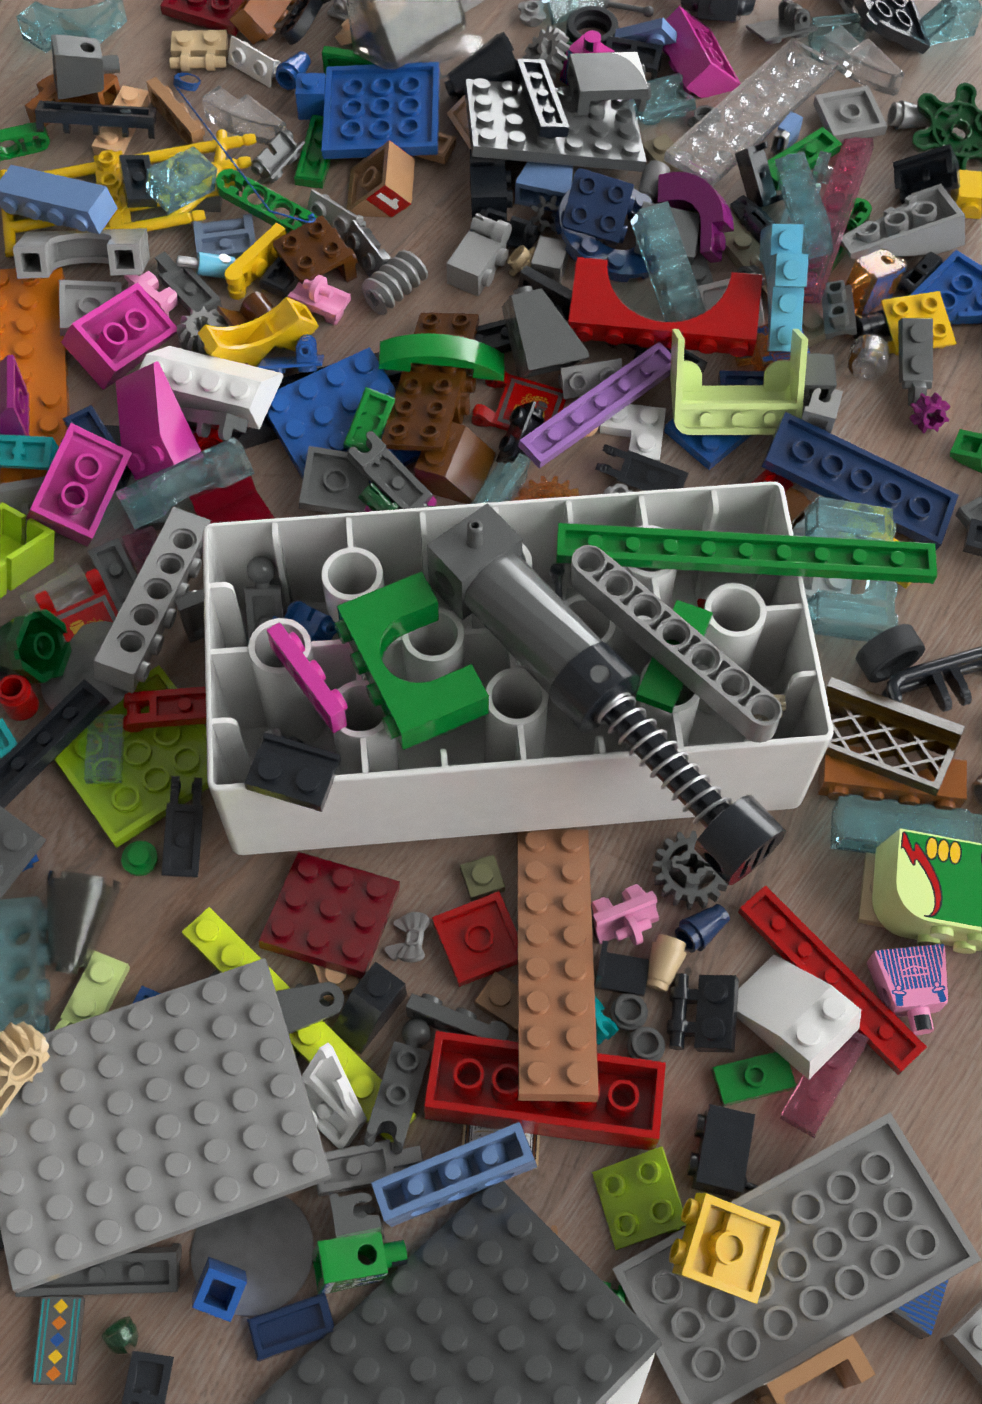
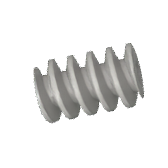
M406 250L399 251L395 257L389 259L387 264L382 265L379 271L374 272L370 278L363 281V296L373 311L377 314L385 315L387 308L395 306V301L403 300V293L405 295L410 294L412 287L417 288L420 285V280L425 281L428 278V271L415 254Z

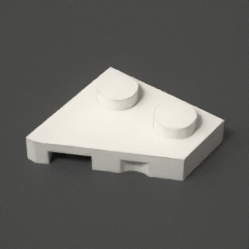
M327 1043L319 1048L302 1074V1079L311 1109L316 1113L319 1122L317 1128L338 1149H343L352 1143L367 1118L333 1047Z

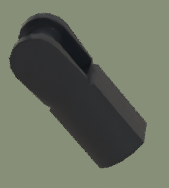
M932 251L927 253L911 270L899 279L895 290H903L908 296L911 295L943 263L942 258Z

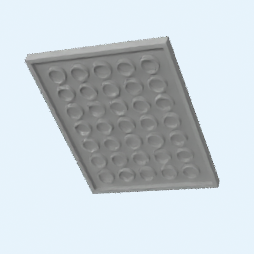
M265 958L42 1034L49 1044L47 1052L50 1058L42 1064L43 1071L36 1073L32 1083L27 1081L22 1085L0 1117V1230L12 1290L16 1293L25 1291L332 1179Z

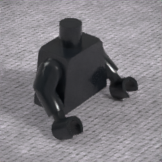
M681 0V6L683 9L690 11L689 13L695 18L736 22L741 19V16H748L752 13L756 0Z

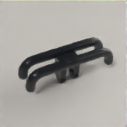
M982 646L902 669L890 677L881 696L902 703V694L929 687L938 707L945 712L953 707L952 699L944 682L946 681L961 706L972 703V696L963 676L982 671Z

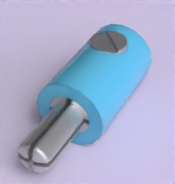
M198 252L197 258L178 255L176 264L181 267L196 268L198 275L225 279V270L235 261V257L226 254L218 255Z

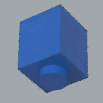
M297 73L295 96L299 120H310L312 115L324 116L325 73Z
M208 1257L192 1295V1308L231 1322L247 1284L246 1271Z

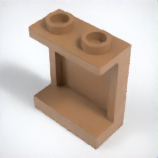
M852 1334L755 1389L754 1392L758 1398L753 1400L754 1404H787L784 1400L786 1394L832 1367L844 1388L863 1383L876 1374Z

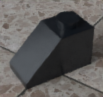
M375 962L352 990L332 1030L346 1044L362 1054L406 998V984Z

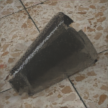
M48 871L46 886L49 963L56 964V972L78 975L79 968H87L120 893L122 883L113 880V886L110 887L104 883V877L62 871L61 878H56L57 875L54 871Z

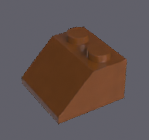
M452 422L444 451H421L414 468L415 477L433 495L464 504H477L496 458V452L467 426Z

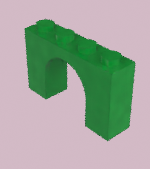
M422 571L337 606L339 621L335 622L334 625L342 644L349 642L354 652L350 654V658L358 675L365 674L369 682L366 685L368 696L374 707L381 706L385 717L382 718L384 728L391 740L398 739L403 750L489 713V695L472 664L435 680L415 683L396 677L385 667L382 661L385 651L397 638L439 621L438 600Z

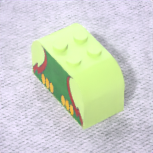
M906 829L897 830L876 847L872 904L880 923L897 936L917 940V944L920 946L944 944L953 946V951L963 954H973L976 951H982V844Z

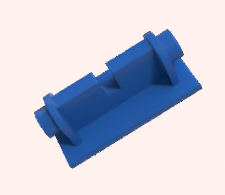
M295 601L289 604L284 618L301 624L307 630L311 641L332 640L337 632L334 625L335 622L330 615L324 614L302 601Z

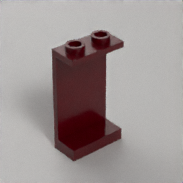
M248 469L189 496L196 515L211 520V524L275 519L258 494Z

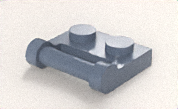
M243 214V218L202 223V220L193 221L197 254L198 252L218 255L226 254L235 257L236 260L256 242L252 214Z

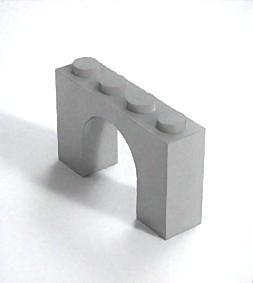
M147 228L105 229L100 234L88 231L82 232L80 230L26 232L13 247L17 279L49 278L55 269L79 263L109 264L111 276L142 275L150 260Z

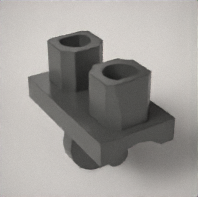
M844 280L827 282L826 290H821L826 340L832 339L837 335L857 334L852 285L845 286Z

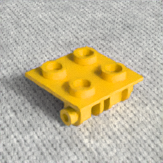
M940 291L881 300L892 341H888L887 344L890 354L899 355L898 321L902 318H933V348L942 349L946 346L957 344Z

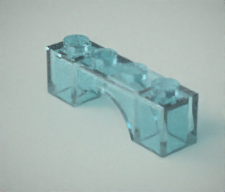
M232 437L184 461L124 487L115 493L131 525L136 530L165 516L174 505L195 493L212 488H225L255 473L242 444L235 437Z

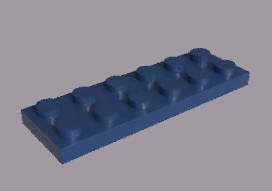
M785 412L780 419L761 467L910 539L919 543H935L936 550L942 545L959 496L788 412Z

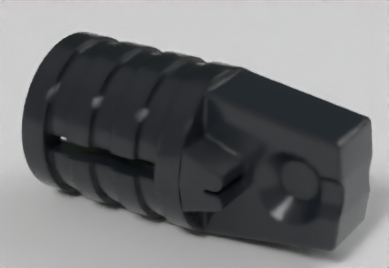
M742 195L730 204V210L739 219L740 224L751 233L759 244L761 229L771 224H777L760 206L745 195Z
M883 309L877 312H870L869 314L855 315L857 334L853 335L856 342L861 343L864 335H866L867 341L891 336Z

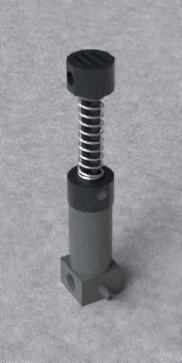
M488 503L427 545L429 585L461 620H464L473 613L549 694L550 699L581 732L591 731L604 723L610 726L608 734L615 732L620 737L618 745L626 743L630 748L629 756L636 754L641 759L639 767L647 765L652 771L650 778L657 776L663 782L661 789L668 788L674 794L671 801L679 799L684 804L682 812L689 810L696 817L693 820V824L701 822L706 828L698 837L694 849L727 885H733L743 879L775 850L783 840L786 830L752 795H746L733 804L732 798H722L720 796L721 787H712L710 785V775H700L699 764H689L688 753L677 751V741H667V731L656 729V719L645 718V708H636L635 697H632L640 682L639 675L608 643L603 642L522 559L523 539Z

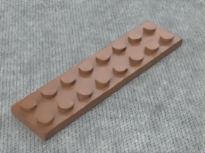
M577 829L517 832L518 1100L597 1102L599 1093L588 830Z

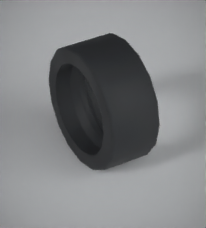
M584 6L576 9L569 15L566 24V36L574 43L582 36L578 32L579 30L597 28L606 32L605 35L601 36V43L606 46L608 36L615 37L616 29H619L618 20L611 11L603 7Z
M901 624L891 627L869 640L858 651L855 659L868 680L877 683L890 679L894 673L909 668L916 663L923 655L925 646L911 625Z

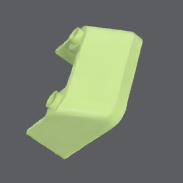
M672 329L670 370L674 423L681 433L686 435H774L785 412L802 419L808 338L799 329H792L790 360H778L771 363L765 370L763 385H702V372L699 366L692 361H684L685 339L679 329Z

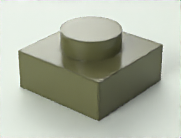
M494 855L460 865V871L471 902L498 891L500 893L505 892V884Z

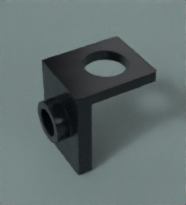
M603 940L595 988L644 997L650 960L607 952L608 941Z

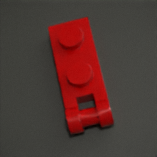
M206 686L126 693L123 699V707L127 709V715L123 717V729L127 732H140L146 728L206 724ZM149 706V713H141V709Z

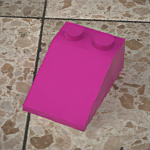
M137 282L73 322L61 343L104 390L140 364L147 353L157 350L177 333V326Z
M158 361L116 380L121 447L132 452L127 466L135 480L171 467L201 452Z
M70 423L26 519L32 518L55 532L88 547L132 452Z

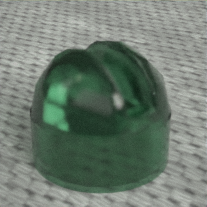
M130 1316L117 1320L102 1334V1339L107 1347L116 1354H126L127 1351L124 1347L129 1343L135 1348L139 1337L137 1327Z

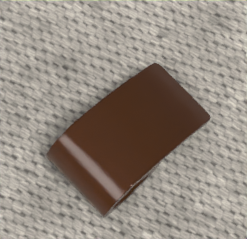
M254 292L244 299L240 311L228 310L217 306V311L230 326H236L261 317L272 310L274 306L263 293Z

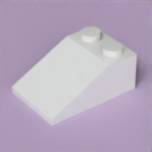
M773 955L738 989L737 1018L808 1080L860 1027L861 1009L832 985L776 955Z

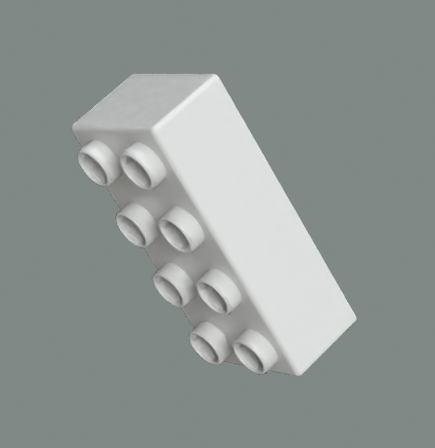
M778 482L488 503L523 539L522 559L554 592V580L549 576L550 567L553 564H561L564 567L565 572L561 579L563 601L639 675L640 682L632 695L635 698L652 656L573 588L570 581L571 564L556 563L558 523L794 536L785 491ZM487 503L209 524L203 529L207 782L231 848L236 854L252 855L691 818L695 816L689 810L682 812L684 804L679 799L671 801L674 794L668 788L661 789L663 782L657 776L650 778L652 771L647 765L639 767L641 759L636 754L629 756L630 748L626 743L618 745L620 737L615 732L608 734L610 726L607 723L591 731L581 732L550 699L549 694L473 613L464 620H461L432 587L431 589L438 600L439 621L397 638L385 651L382 661L393 675L402 680L415 683L432 681L472 664L489 695V713L405 750L402 749L397 738L392 740L389 738L382 722L385 714L381 706H373L366 690V685L369 682L365 674H357L352 664L350 654L354 652L349 642L342 644L337 633L333 636L332 640L311 641L307 630L301 624L284 618L290 603L302 601L306 605L330 615L334 622H338L337 606L421 571L429 583L427 545ZM264 556L269 558L275 566V575L269 581V585H280L283 618L264 622L255 629L249 640L244 587H254L255 582L251 581L247 575V565L254 557ZM623 567L672 610L677 600L698 607L697 600L699 598L706 599L704 609L713 612L704 637L772 695L785 694L787 709L785 712H782V718L779 721L774 736L766 742L758 743L752 742L742 735L685 684L672 714L636 701L635 707L645 708L646 719H656V729L667 731V741H677V751L688 753L689 764H699L700 775H710V785L712 787H721L720 796L722 798H732L733 804L746 795H752L767 811L797 808L801 805L833 736V725L802 576ZM591 568L582 569L587 572L595 571ZM616 591L610 592V594L615 596L623 595ZM644 615L637 616L641 620L651 619ZM280 622L288 634L292 631L297 634L305 648L303 652L309 662L312 660L317 661L326 676L325 684L331 691L336 688L345 699L348 709L344 710L347 726L333 734L271 649L266 631L268 628ZM703 664L694 665L696 668L700 670H709V668ZM732 689L723 690L728 695H739L738 692ZM280 728L282 736L286 739L294 736L305 741L304 744L341 755V763L336 770L335 778L322 812L245 788L244 783L257 750L261 747L259 740L264 731Z

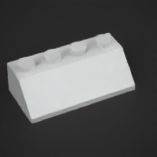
M172 346L147 353L139 368L141 369L158 361L180 407L229 413L249 420L247 427L260 429L283 379V374L280 372Z

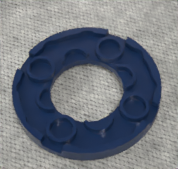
M633 188L632 196L635 197V202L631 214L628 215V219L631 220L632 218L634 220L637 231L643 201L653 202L648 195L640 193ZM570 189L565 193L556 211L555 226L557 235L561 234L567 245L565 248L566 252L575 262L577 257L608 260L609 280L617 282H628L630 278L638 277L645 279L653 275L660 268L664 261L663 259L634 253V248L616 250L605 246L595 237L565 229L562 226V219Z

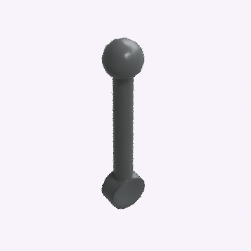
M599 0V7L605 9L612 7L644 13L646 17H651L654 13L652 6L644 8L610 0Z

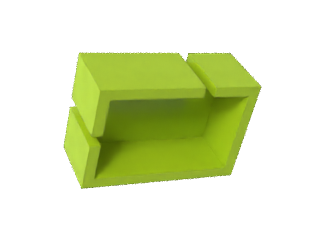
M3 502L0 504V598L7 594V589L12 591L54 562L55 537L54 530L32 518L27 520L26 530V515Z

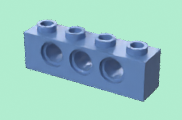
M520 1122L371 1182L384 1222L393 1227L538 1166Z

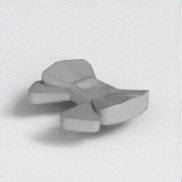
M411 912L395 920L394 926L407 933L405 943L386 946L385 951L393 961H396L398 958L404 962L423 960L425 957L422 949L424 931L429 926L431 919L424 913Z

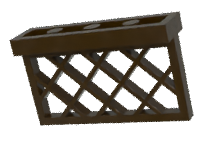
M831 677L826 688L829 711L831 714L841 718L831 720L833 736L825 754L937 796L965 726ZM860 725L871 728L874 731L864 732ZM850 726L855 735L842 737L837 728ZM893 737L908 743L898 745ZM883 738L888 747L876 750L870 741ZM861 743L866 752L859 754L851 751L848 746ZM927 750L943 756L932 758ZM917 751L922 760L910 763L904 754ZM895 756L900 765L890 766L885 764L882 758ZM929 769L935 781L919 777L916 771Z

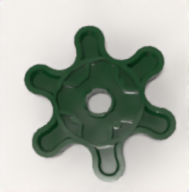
M966 82L959 84L955 90L954 101L949 103L940 101L932 93L920 95L917 100V109L929 120L930 126L928 129L915 132L912 136V147L915 151L924 152L951 144L959 162V170H966V164L969 159L978 160L982 163V111L976 106L975 98L977 91L972 84ZM957 127L963 130L965 138L952 133L953 128Z

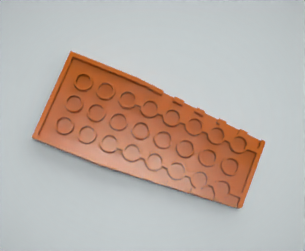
M62 267L55 269L49 278L17 279L16 268L0 269V361L7 355H14L29 392L30 436L53 437L57 445L60 446L67 432L63 418L70 415L69 388L67 385V349L61 343L64 336H60L59 280L65 279ZM1 468L0 484L45 477L48 471Z

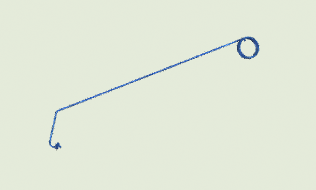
M190 73L175 74L173 80L174 87H176L177 91L181 94L186 103H188L189 107L193 110V112L196 114L199 120L203 123V125L212 135L214 140H216L217 144H219L220 148H222L223 152L227 155V157L230 159V161L233 163V165L236 167L239 173H241L242 177H244L245 181H247L248 185H250V187L253 189V191L264 204V206L267 208V210L271 213H275L295 220L307 223L315 222L316 218L314 216V213L307 216L309 218V221L300 218L285 215L279 212H275L269 209V207L262 200V198L259 196V194L256 192V190L253 188V186L250 184V182L247 180V178L244 176V174L241 172V170L238 168L235 162L231 159V157L228 155V153L225 151V149L222 147V145L219 143V141L216 139L213 133L209 130V128L206 126V124L203 122L200 116L193 109L188 100L178 89L181 88L186 91H196L201 82L199 77ZM191 75L196 77L199 82H184L180 80V77Z

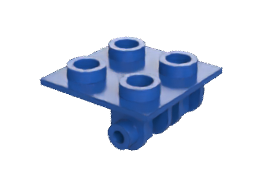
M305 334L299 338L296 346V356L263 358L259 368L285 373L286 368L298 367V372L317 371V366H322L324 354H317L315 338L312 335Z

